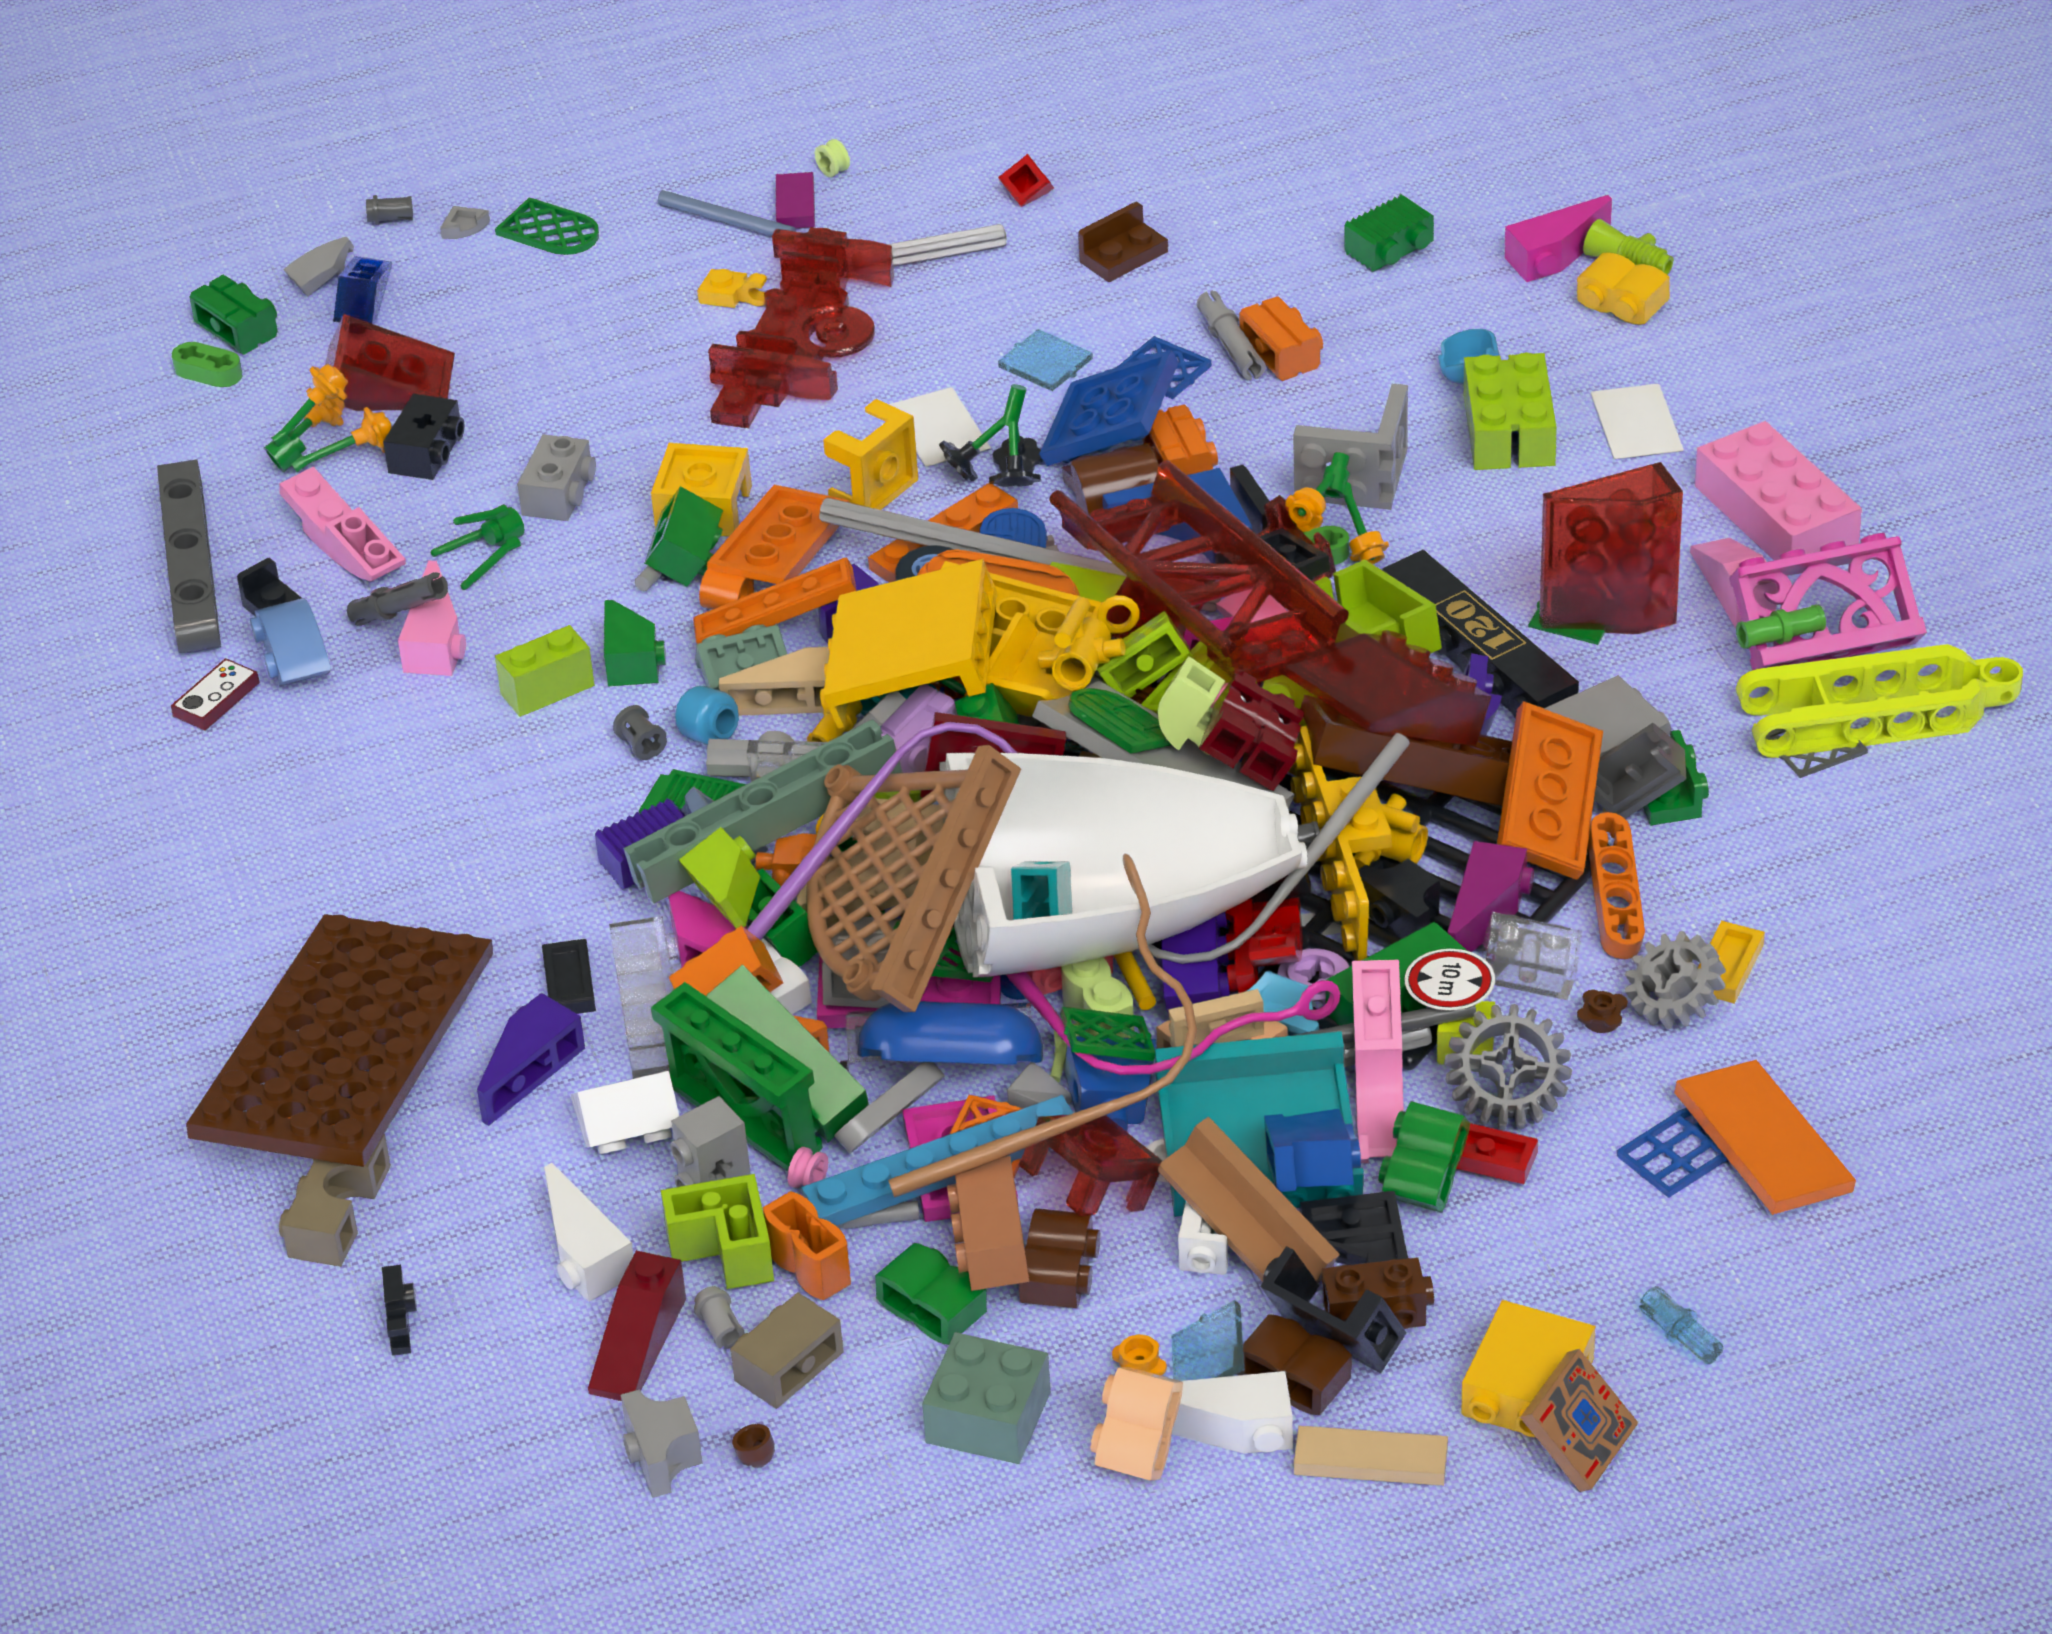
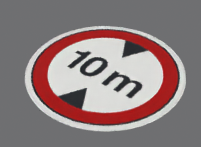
M1440 949L1428 952L1414 960L1405 974V986L1409 994L1419 1003L1439 1010H1460L1474 1006L1487 998L1495 985V974L1491 965L1479 955L1461 949Z

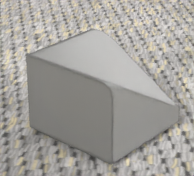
M1032 1062L1026 1066L1007 1089L1008 1103L1020 1108H1026L1063 1095L1068 1105L1072 1102L1071 1093L1040 1066Z

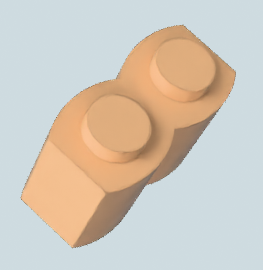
M1119 1367L1115 1375L1110 1374L1105 1382L1102 1394V1402L1107 1404L1106 1418L1103 1424H1097L1091 1439V1452L1096 1453L1095 1465L1150 1481L1161 1479L1170 1448L1172 1429L1181 1402L1183 1382L1131 1367Z

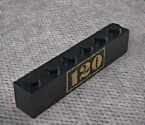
M1420 550L1382 568V571L1436 604L1442 649L1438 650V652L1446 655L1454 662L1463 674L1471 653L1488 656L1487 673L1494 676L1491 694L1502 696L1500 703L1512 713L1515 719L1517 709L1523 701L1546 708L1578 693V680L1425 550Z

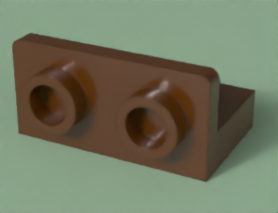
M1137 201L1080 229L1078 232L1080 263L1107 282H1111L1168 252V239L1143 222V205Z

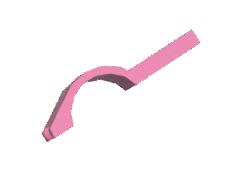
M1399 960L1352 961L1356 1112L1361 1163H1369V1158L1392 1156L1397 1145V1139L1393 1138L1394 1123L1398 1113L1404 1111Z

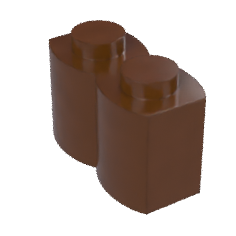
M1035 1208L1025 1247L1029 1282L1019 1283L1020 1303L1078 1308L1081 1294L1089 1295L1093 1270L1092 1266L1088 1264L1090 1258H1098L1101 1240L1100 1230L1093 1229L1092 1214Z
M1268 1314L1237 1350L1236 1374L1238 1376L1285 1371L1291 1406L1312 1415H1321L1351 1379L1352 1354L1340 1342L1319 1335H1310L1297 1321L1282 1316Z

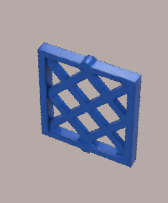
M1153 336L1139 349L1133 351L1132 355L1117 367L1161 353L1162 349L1165 351L1172 350L1179 360L1176 369H1181L1182 372L1180 375H1173L1171 381L1181 382L1172 388L1169 385L1165 394L1166 397L1174 399L1189 385L1194 384L1195 380L1212 366V362L1208 358ZM1151 348H1156L1157 353L1145 354ZM1198 367L1192 373H1187L1186 368Z

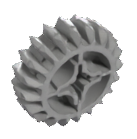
M1516 1004L1510 1006L1508 1016H1502L1501 1008L1498 1005H1493L1491 1007V1019L1489 1020L1481 1011L1475 1012L1473 1020L1476 1027L1462 1022L1459 1025V1032L1463 1038L1451 1037L1449 1047L1456 1053L1447 1054L1444 1063L1449 1068L1454 1069L1446 1074V1083L1459 1085L1452 1092L1453 1100L1461 1101L1469 1098L1464 1106V1113L1471 1115L1479 1108L1482 1110L1479 1121L1482 1125H1487L1491 1115L1499 1117L1497 1125L1500 1130L1506 1129L1508 1118H1514L1518 1129L1525 1128L1526 1114L1534 1122H1541L1543 1120L1541 1107L1551 1112L1557 1109L1558 1103L1554 1096L1565 1097L1568 1087L1561 1081L1570 1079L1572 1075V1069L1562 1065L1570 1060V1050L1557 1049L1564 1042V1035L1562 1033H1554L1548 1036L1547 1034L1552 1028L1553 1022L1547 1018L1539 1025L1535 1024L1537 1011L1534 1008L1527 1012L1526 1018L1519 1017V1008ZM1504 1035V1041L1500 1048L1494 1051H1483L1482 1055L1472 1054L1487 1039ZM1519 1037L1534 1045L1541 1053L1544 1062H1538L1537 1057L1525 1054L1519 1046ZM1508 1049H1511V1061H1513L1514 1072L1510 1074L1508 1085H1505L1506 1073H1503L1502 1063L1503 1060H1506ZM1472 1072H1479V1077L1488 1078L1493 1081L1497 1087L1498 1096L1495 1097L1483 1090L1475 1081ZM1534 1079L1544 1080L1541 1086L1533 1093L1522 1098L1512 1099L1513 1090L1517 1085L1527 1082L1533 1083Z

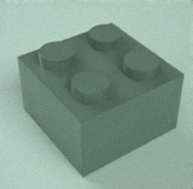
M955 1332L922 1403L925 1442L1020 1464L1051 1393L1048 1353Z

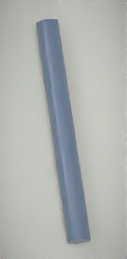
M662 190L658 195V204L789 242H792L796 235V228L665 190Z

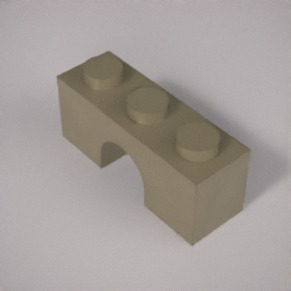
M385 1134L364 1167L313 1159V1164L307 1176L303 1175L298 1182L296 1197L290 1209H285L280 1218L279 1234L281 1237H284L288 1258L342 1266L358 1234L352 1200H347L346 1198L363 1197L375 1199L391 1167Z

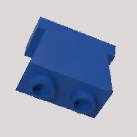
M1340 1109L1286 1117L1283 1114L1264 1116L1267 1162L1275 1187L1280 1192L1296 1191V1187L1354 1185L1353 1168H1361L1360 1146L1358 1139L1354 1138L1352 1123L1345 1124Z

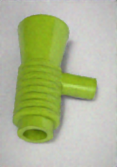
M1597 219L1592 224L1584 241L1583 251L1585 255L1599 257L1602 253H1615L1629 259L1635 265H1650L1660 269L1667 275L1670 273L1674 258L1668 255L1666 249L1655 245L1656 239L1651 233H1646L1639 238L1631 235L1626 236L1602 219Z

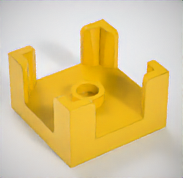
M875 399L865 407V412L885 421L883 425L862 441L842 431L835 430L823 439L825 455L850 467L852 495L831 487L828 489V496L847 499L849 503L882 510L918 481L914 416Z
M669 442L651 491L655 529L661 511L681 486L723 510L718 526L723 529L721 536L729 537L739 526L737 507L739 490H741L743 497H749L752 488L748 448Z

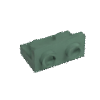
M778 624L769 627L754 625L745 629L740 634L728 637L718 634L704 639L702 643L696 644L695 661L697 668L702 669L707 687L719 690V678L786 655L787 651Z

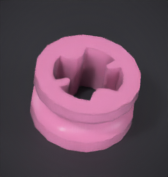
M807 1147L799 1148L794 1154L788 1169L787 1179L789 1186L800 1188L802 1185L806 1186L825 1179L829 1163L828 1156L822 1152H817L813 1155L812 1150Z

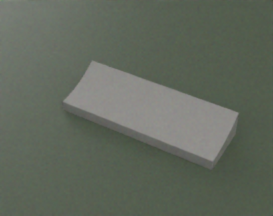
M1099 680L1084 688L1102 689L1117 693L1158 719V714ZM1071 695L1054 700L1038 701L1032 717L1054 730L1066 731V737L1101 758L1163 766L1283 795L1288 809L1295 795L1280 785L1274 791L1266 788L1239 772L1241 762L1238 761L1235 767L1231 768L1201 751L1197 744L1188 738L1180 750L1170 745L1130 754L1077 718L1068 706Z

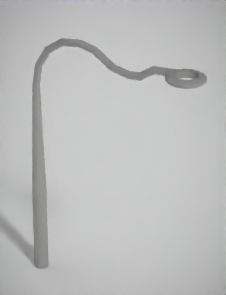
M1396 733L1307 848L1306 868L1297 869L1288 874L1256 920L1235 940L1209 952L1185 955L1161 950L1149 944L1148 948L1151 954L1156 958L1185 964L1211 961L1242 946L1264 925L1345 828L1409 746V740L1400 733Z

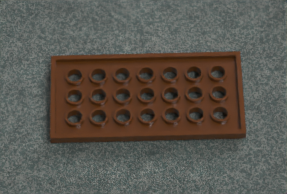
M324 914L187 1121L188 1139L364 1167L493 955L492 939L474 937L470 934L433 931L425 927L414 928L394 925L385 921L374 922L348 918L344 915Z

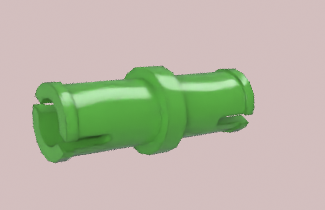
M1819 604L1789 612L1779 609L1772 611L1768 617L1738 622L1736 625V636L1743 649L1773 641L1783 644L1790 642L1794 636L1824 631L1826 628V617Z

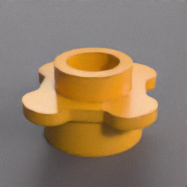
M1137 1334L1129 1336L1112 1351V1358L1114 1361L1119 1362L1120 1367H1131L1160 1376L1167 1370L1166 1362L1159 1357V1343L1147 1335Z

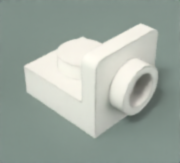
M1186 1201L1178 1235L1179 1270L1220 1275L1226 1274L1228 1268L1227 1237L1214 1234V1230Z

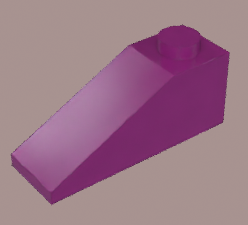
M1473 842L1447 932L1467 951L1473 952L1518 912L1523 894L1530 895L1533 885L1534 868L1527 867V848Z

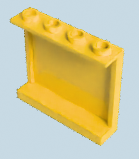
M980 559L839 595L837 611L832 615L833 636L828 639L829 661L824 664L825 686L820 690L822 707L826 714H832L838 729L845 726L848 703L959 675L969 697L985 693L997 591L984 560Z

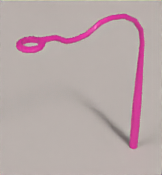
M1028 973L1005 974L1070 1047L1067 1035L1064 1034L1065 1028L1062 1019ZM1317 981L1307 987L1302 993L1300 1000L1291 1008L1279 1012L1250 1013L1235 1018L1214 1029L1202 1042L1193 1048L1190 1060L1200 1056L1220 1036L1252 1022L1281 1021L1296 1015L1314 1021L1324 1019L1336 1009L1340 1001V990L1332 981ZM1322 991L1330 992L1329 999L1323 1007L1316 1010L1309 1009L1310 1001L1317 993ZM1074 1052L1092 1067L1119 1075L1157 1073L1171 1069L1180 1058L1178 1056L1151 1065L1121 1066L1098 1060L1091 1054Z

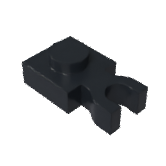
M401 1264L382 1267L388 1337H390L392 1356L411 1353L408 1312L417 1311L414 1283H404Z

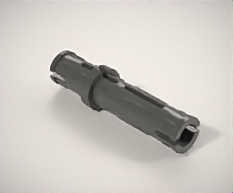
M433 572L393 588L380 587L370 593L371 595L352 600L347 606V615L351 622L356 620L355 625L357 626L365 625L377 619L387 621L396 617L397 612L444 598L448 592V583L444 576L439 578L440 573Z

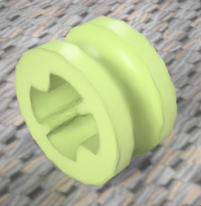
M831 139L826 145H820L815 148L816 163L827 177H834L839 171L843 172L849 168L850 158L848 152L837 139Z

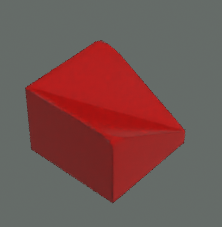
M1028 154L998 177L1021 207L1054 189L1051 182Z

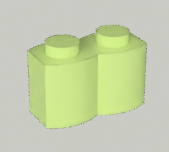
M1104 957L1061 966L1064 1007L1134 1015L1131 992L1121 981L1111 977L1110 966ZM1104 1022L1098 1024L1107 1030L1113 1028ZM1090 1028L1085 1030L1094 1036L1100 1034ZM1122 1032L1116 1034L1122 1038H1131Z

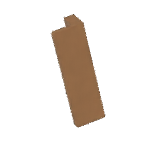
M1209 1116L1194 1127L1186 1144L1162 1161L1158 1167L1159 1173L1217 1234L1227 1237L1228 1246L1262 1282L1267 1266L1274 1258H1279L1286 1246L1295 1250L1318 1283L1322 1280V1268L1332 1267L1340 1255Z

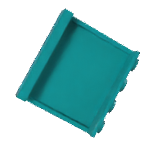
M1342 1031L1213 1043L1200 1056L1188 1061L1171 1084L1158 1091L1166 1158L1184 1146L1194 1127L1209 1116L1274 1186L1275 1184L1267 1162L1265 1115L1283 1114L1286 1117L1340 1109L1345 1124L1352 1123L1353 1125L1344 1069ZM1184 1046L1155 1049V1063L1180 1056ZM1170 1069L1155 1073L1156 1081L1166 1076ZM1353 1168L1354 1185L1296 1187V1191L1281 1193L1295 1208H1299L1300 1202L1362 1195L1364 1170L1363 1168ZM1170 1184L1174 1217L1183 1216L1186 1200Z

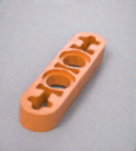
M1605 812L1596 815L1591 821L1588 839V852L1600 942L1603 950L1608 955L1618 959H1630L1639 953L1645 934L1631 828L1624 817L1616 813ZM1607 832L1610 833L1611 838L1615 839L1613 846H1607ZM1610 862L1616 863L1624 869V872L1619 874L1610 873L1602 865ZM1613 896L1621 897L1629 903V906L1625 908L1615 907L1607 901V898ZM1624 924L1623 932L1625 939H1622L1621 934L1617 933L1618 925Z

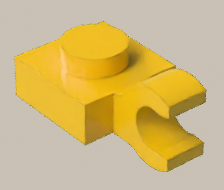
M711 269L697 290L699 303L735 308L740 301L754 306H763L770 297L769 292H761L757 289H762L767 281V276L753 273L748 277L747 273L734 272L728 269Z

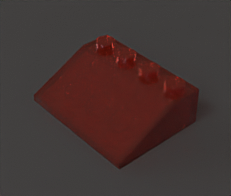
M1662 462L1543 493L1539 623L1542 628L1605 630V633L1641 634L1676 624L1683 490Z
M1383 630L1381 635L1362 633L1280 664L1278 671L1368 731L1394 735L1400 733L1408 737L1473 746L1477 745L1492 697L1476 687L1477 680L1466 675L1454 673L1453 665L1429 658L1431 653L1429 650L1407 644L1406 636L1390 630Z

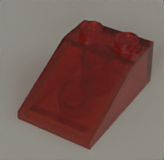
M343 314L329 344L325 365L330 364L332 367H336L344 374V378L348 380L343 390L347 394V398L345 400L340 399L344 402L345 407L355 411H364L363 408L368 407L371 411L403 410L412 394L448 399L455 353Z

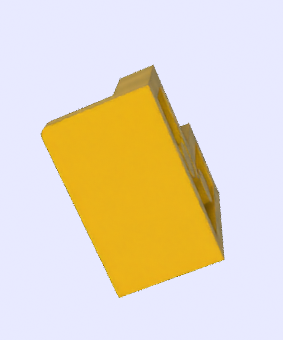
M1019 612L1014 615L989 658L986 685L993 683L1016 711V714L1032 717L1038 701L1059 699L1069 696L1077 690H1068L1061 687L1052 675V668L1041 669L1038 662V653L1053 650V647L1056 645L1054 642L1055 635L1039 632L1027 615Z

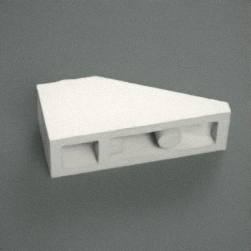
M550 1163L544 1169L560 1259L557 1271L567 1288L571 1290L575 1288L590 1302L619 1285L633 1257L632 1242L553 1163Z
M1285 1371L1182 1381L1183 1391L1178 1414L1172 1429L1173 1435L1243 1454L1293 1449V1416Z

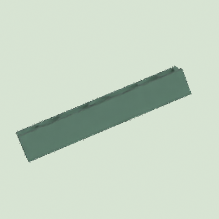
M872 719L623 848L634 883L640 889L645 887L648 898L653 903H656L694 883L679 859L718 828L722 827L733 840L740 835L754 852L817 819L825 813L831 799L827 787L824 785V780L829 770L835 765L840 764L842 766L849 765L862 775H875L896 752L894 739L889 734L881 736L882 730L880 726ZM900 761L890 774L903 773Z

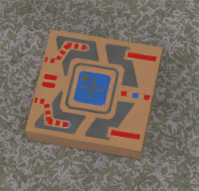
M1580 1349L1566 1353L1520 1417L1580 1492L1594 1487L1638 1424V1421Z

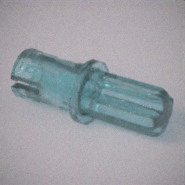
M1660 1286L1652 1287L1643 1295L1640 1300L1642 1305H1639V1310L1665 1331L1667 1340L1672 1343L1681 1342L1705 1364L1714 1363L1717 1357L1723 1353V1343L1697 1322L1698 1315L1693 1309H1685L1682 1305H1679Z

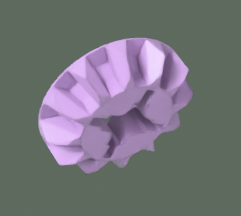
M1324 949L1302 950L1301 961L1281 964L1278 969V975L1310 986L1312 983H1308V981L1312 979V976H1315L1316 971H1319L1321 979H1318V981H1321L1349 968V965L1341 956ZM1325 991L1317 993L1311 1001H1319L1325 1005Z

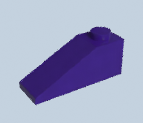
M540 993L529 1003L520 1007L509 1018L477 1088L483 1123L488 1126L491 1125L585 1049L580 1015L545 994Z

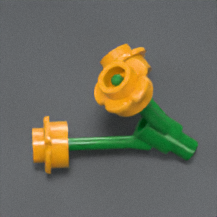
M1335 452L1331 465L1326 466L1322 482L1316 489L1309 487L1301 488L1286 499L1285 506L1288 512L1284 513V517L1289 521L1286 529L1294 533L1299 531L1308 532L1320 527L1323 523L1322 514L1326 509L1325 498H1344L1358 536L1349 542L1352 551L1350 559L1355 562L1365 559L1371 564H1375L1385 558L1383 551L1389 547L1388 541H1383L1379 531H1366L1353 497L1351 484L1348 482L1350 473L1347 470L1350 457L1347 454Z

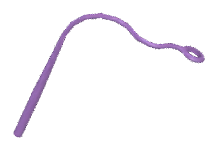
M946 722L920 730L896 750L801 861L747 930L758 939H763L816 873L902 757L924 738L947 731L975 733L998 745L1005 753L1017 752L1003 738L976 724Z

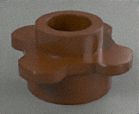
M1594 989L1583 993L1582 1000L1584 1005L1583 1008L1577 1011V1018L1589 1030L1596 1033H1609L1622 1024L1621 1011L1628 1004L1625 996L1622 994L1613 995L1607 991Z

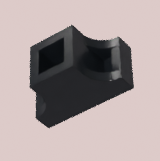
M1407 858L1400 864L1387 869H1377L1368 865L1358 869L1369 900V917L1379 927L1386 928L1398 938L1403 939L1429 925L1430 919L1439 914L1440 880Z

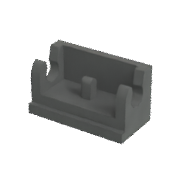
M1651 723L1600 757L1594 800L1608 812L1616 813L1626 819L1686 780L1685 749L1657 725Z

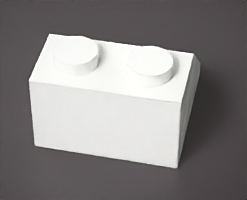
M669 1071L570 1094L586 1148L598 1145L599 1154L627 1148L625 1139L643 1135L645 1143L671 1138V1120L679 1117Z

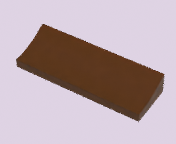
M1304 695L1300 710L1304 711L1303 718L1310 736L1314 765L1363 775L1396 733H1400L1409 740L1410 744L1382 780L1503 806L1512 741Z

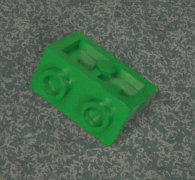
M1680 730L1670 731V737L1685 749L1686 780L1643 807L1650 826L1702 818L1703 799H1707L1709 796L1707 778L1703 772L1698 773L1696 768L1694 748L1692 744L1686 745Z

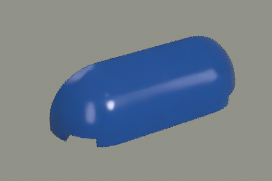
M920 1001L915 1012H903L891 1003L874 1011L861 1028L858 1038L857 1055L860 1057L881 1056V1060L1016 1065L1017 1061L1042 1062L1043 1044L1035 1023L1017 1008L1003 1004Z

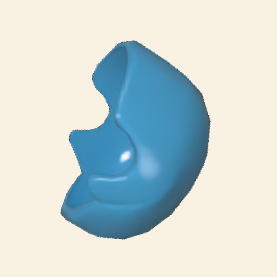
M1468 329L1457 332L1441 342V355L1438 356L1442 374L1448 380L1464 384V357L1499 355L1495 334L1486 329Z

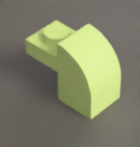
M1189 656L1175 674L1158 707V721L1162 733L1170 744L1180 750L1187 738L1197 744L1198 747L1200 746L1205 729L1211 721L1210 716L1213 708L1210 706L1225 682L1224 679Z

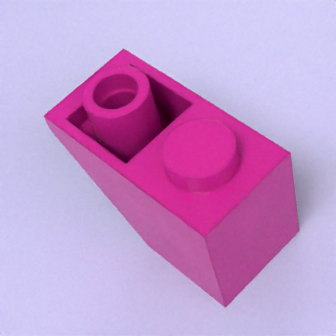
M677 891L668 896L672 928L681 967L690 959L699 956L716 944L722 936L736 929L714 905L696 896H691L682 891Z

